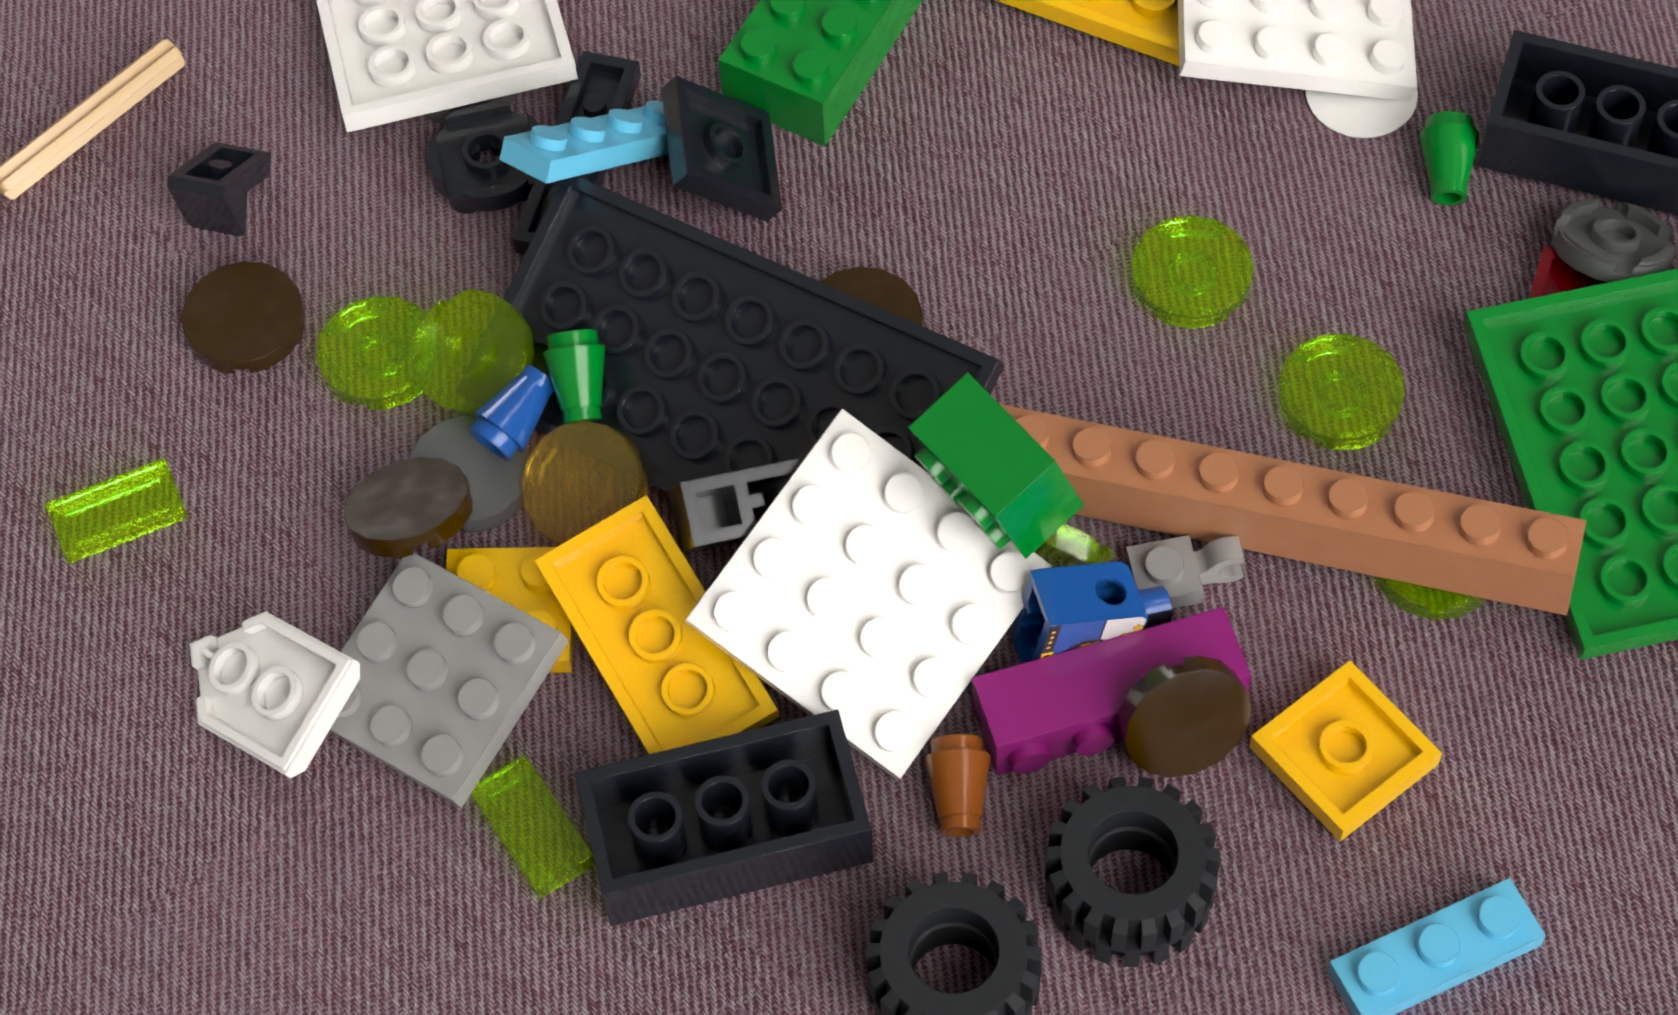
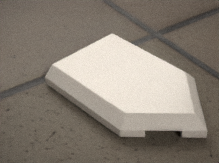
M266 611L242 622L243 627L220 637H215L211 634L189 643L191 664L198 671L200 697L195 700L198 724L289 778L307 769L360 680L359 662Z

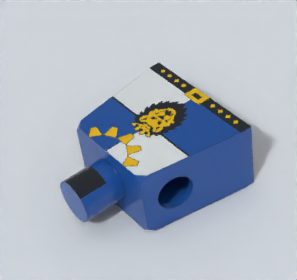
M1121 561L1030 570L1022 595L1024 607L1013 622L1010 638L1019 663L1022 664L1171 622V600L1163 586L1138 590L1129 566Z

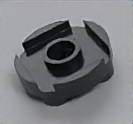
M481 101L468 104L454 110L444 118L446 126L438 132L436 138L432 134L428 141L427 162L436 189L449 200L451 208L459 213L470 214L476 211L501 210L521 201H527L535 181L534 177L499 160L500 157L490 163H479L476 161L481 158L480 151L484 149H492L494 155L500 156L504 137L531 131L533 126L539 125L536 119L526 113V119L521 114L512 112L510 104L499 101Z

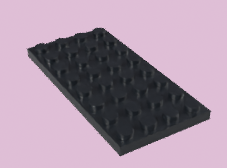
M576 176L561 180L457 394L483 406L515 379L527 364L537 368L550 378L542 354L548 350L547 336L572 330H597L599 344L605 345L602 407H600L602 419L587 423L564 424L563 412L560 410L554 391L549 397L534 431L668 493L670 489L680 482L806 457L841 409H844L928 472L914 456L923 447L908 427L967 372L991 395L1005 365L997 358Z

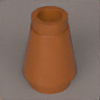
M951 734L936 737L931 740V753L926 755L924 760L940 822L941 834L948 837L977 835L981 833V820L991 755L984 751L983 738L976 735Z

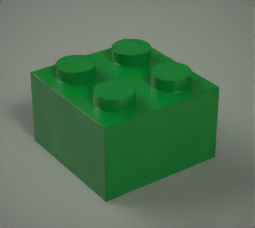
M968 372L908 427L923 447L914 456L932 475L931 478L957 506L962 505L974 519L973 522L1000 551L1008 543H1011L1027 559L1084 506L1057 462Z

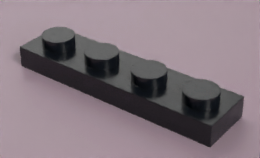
M583 51L576 68L578 79L572 80L555 126L569 123L574 117L592 118L606 115L611 109L629 110L641 77L639 61ZM607 169L580 175L579 177L602 186ZM535 178L513 237L515 253L525 255L561 180L546 184Z

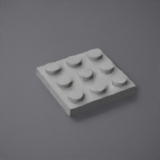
M414 553V555L403 557L341 650V653L360 663V680L329 732L462 808L569 641L560 631L422 556Z

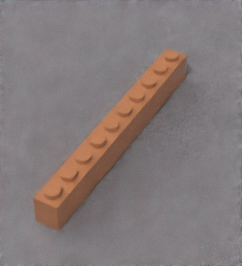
M1000 404L1057 462L1084 504L1075 515L1177 536L1190 535L1192 539L1212 542L1223 537L1238 536L1241 548L1245 550L1567 616L1587 520Z

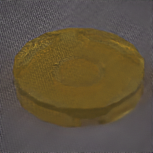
M585 420L561 425L544 436L528 457L522 479L524 507L535 527L554 542L563 544L644 497L648 489L646 472L642 470V463L638 457L640 454L634 443L612 427Z

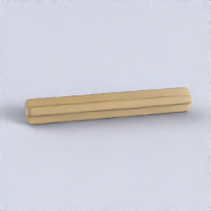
M161 39L0 165V193L8 200H15L173 76L185 64L180 50L168 39Z

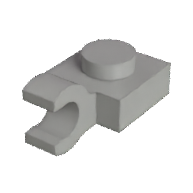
M1190 535L1126 547L1127 563L1137 589L1141 590L1157 586L1165 587L1169 594L1172 608L1203 603L1202 585L1229 583L1243 578L1240 563H1244V556L1238 536L1216 539L1197 551H1193Z

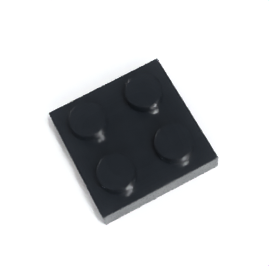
M675 76L661 88L672 186L768 222L782 210L770 113L681 77Z

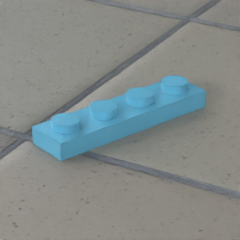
M648 101L643 107L629 110L611 109L606 115L592 118L574 117L569 123L556 126H533L531 131L505 136L499 160L547 184L668 155L663 102Z

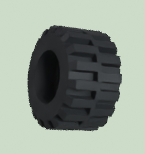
M1124 776L1110 778L1108 790L1102 792L1095 783L1082 790L1081 804L1070 799L1061 809V822L1054 821L1049 832L1048 847H1046L1045 898L1047 907H1053V922L1060 932L1071 928L1070 944L1082 952L1088 945L1095 947V960L1109 964L1111 955L1124 956L1123 967H1139L1140 956L1149 955L1154 965L1167 960L1169 946L1171 945L1181 953L1191 945L1193 931L1201 934L1208 921L1209 910L1213 906L1220 865L1219 849L1214 848L1216 833L1211 822L1200 824L1203 810L1194 800L1185 805L1179 802L1181 790L1167 784L1163 792L1152 789L1153 779L1139 777L1138 786H1125ZM1119 850H1136L1157 859L1167 870L1170 879L1161 887L1151 892L1127 894L1105 885L1096 876L1092 867L1099 859L1109 853Z
M948 872L933 874V885L923 887L919 879L906 884L905 899L901 900L893 894L883 904L884 919L875 917L870 927V944H866V967L870 1003H874L875 1015H1032V1006H1037L1040 992L1041 947H1038L1039 933L1034 920L1025 921L1026 907L1017 896L1005 902L1004 886L993 880L990 881L986 888L977 886L978 875L966 872L962 873L961 882H948ZM958 944L979 951L990 961L995 970L982 985L973 990L963 993H945L923 983L917 977L913 968L919 959L930 950L943 945Z

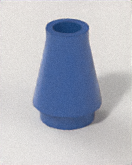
M527 364L515 379L473 413L476 421L468 430L469 433L485 448L506 461H509L516 451L524 452L549 397L554 392L551 379L537 368Z

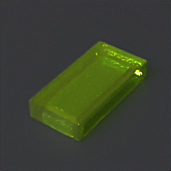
M165 458L45 503L68 564L189 518Z
M526 755L478 782L470 794L472 801L538 900L595 866L592 852Z

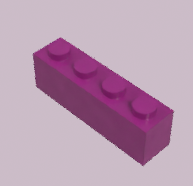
M1221 607L973 677L972 709L987 752L991 755V763L995 774L999 775L1009 771H1014L1018 774L1031 773L1046 766L1051 759L1076 752L1082 756H1089L1108 749L1114 741L1121 740V727L1118 723L1119 709L1130 689L1150 670L1165 663L1171 669L1177 665L1186 664L1183 659L1185 657L1203 656L1221 660L1236 672L1248 694L1251 673L1225 608Z

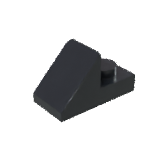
M215 142L169 174L167 188L186 222L194 228L243 236L246 232L247 192L270 175L271 152Z

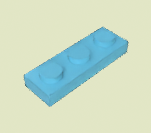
M1508 878L1331 960L1327 972L1352 1015H1395L1542 946L1546 935L1511 878Z

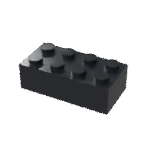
M1514 30L1487 121L1477 166L1678 215V68Z
M838 709L574 772L610 926L874 862L872 829Z

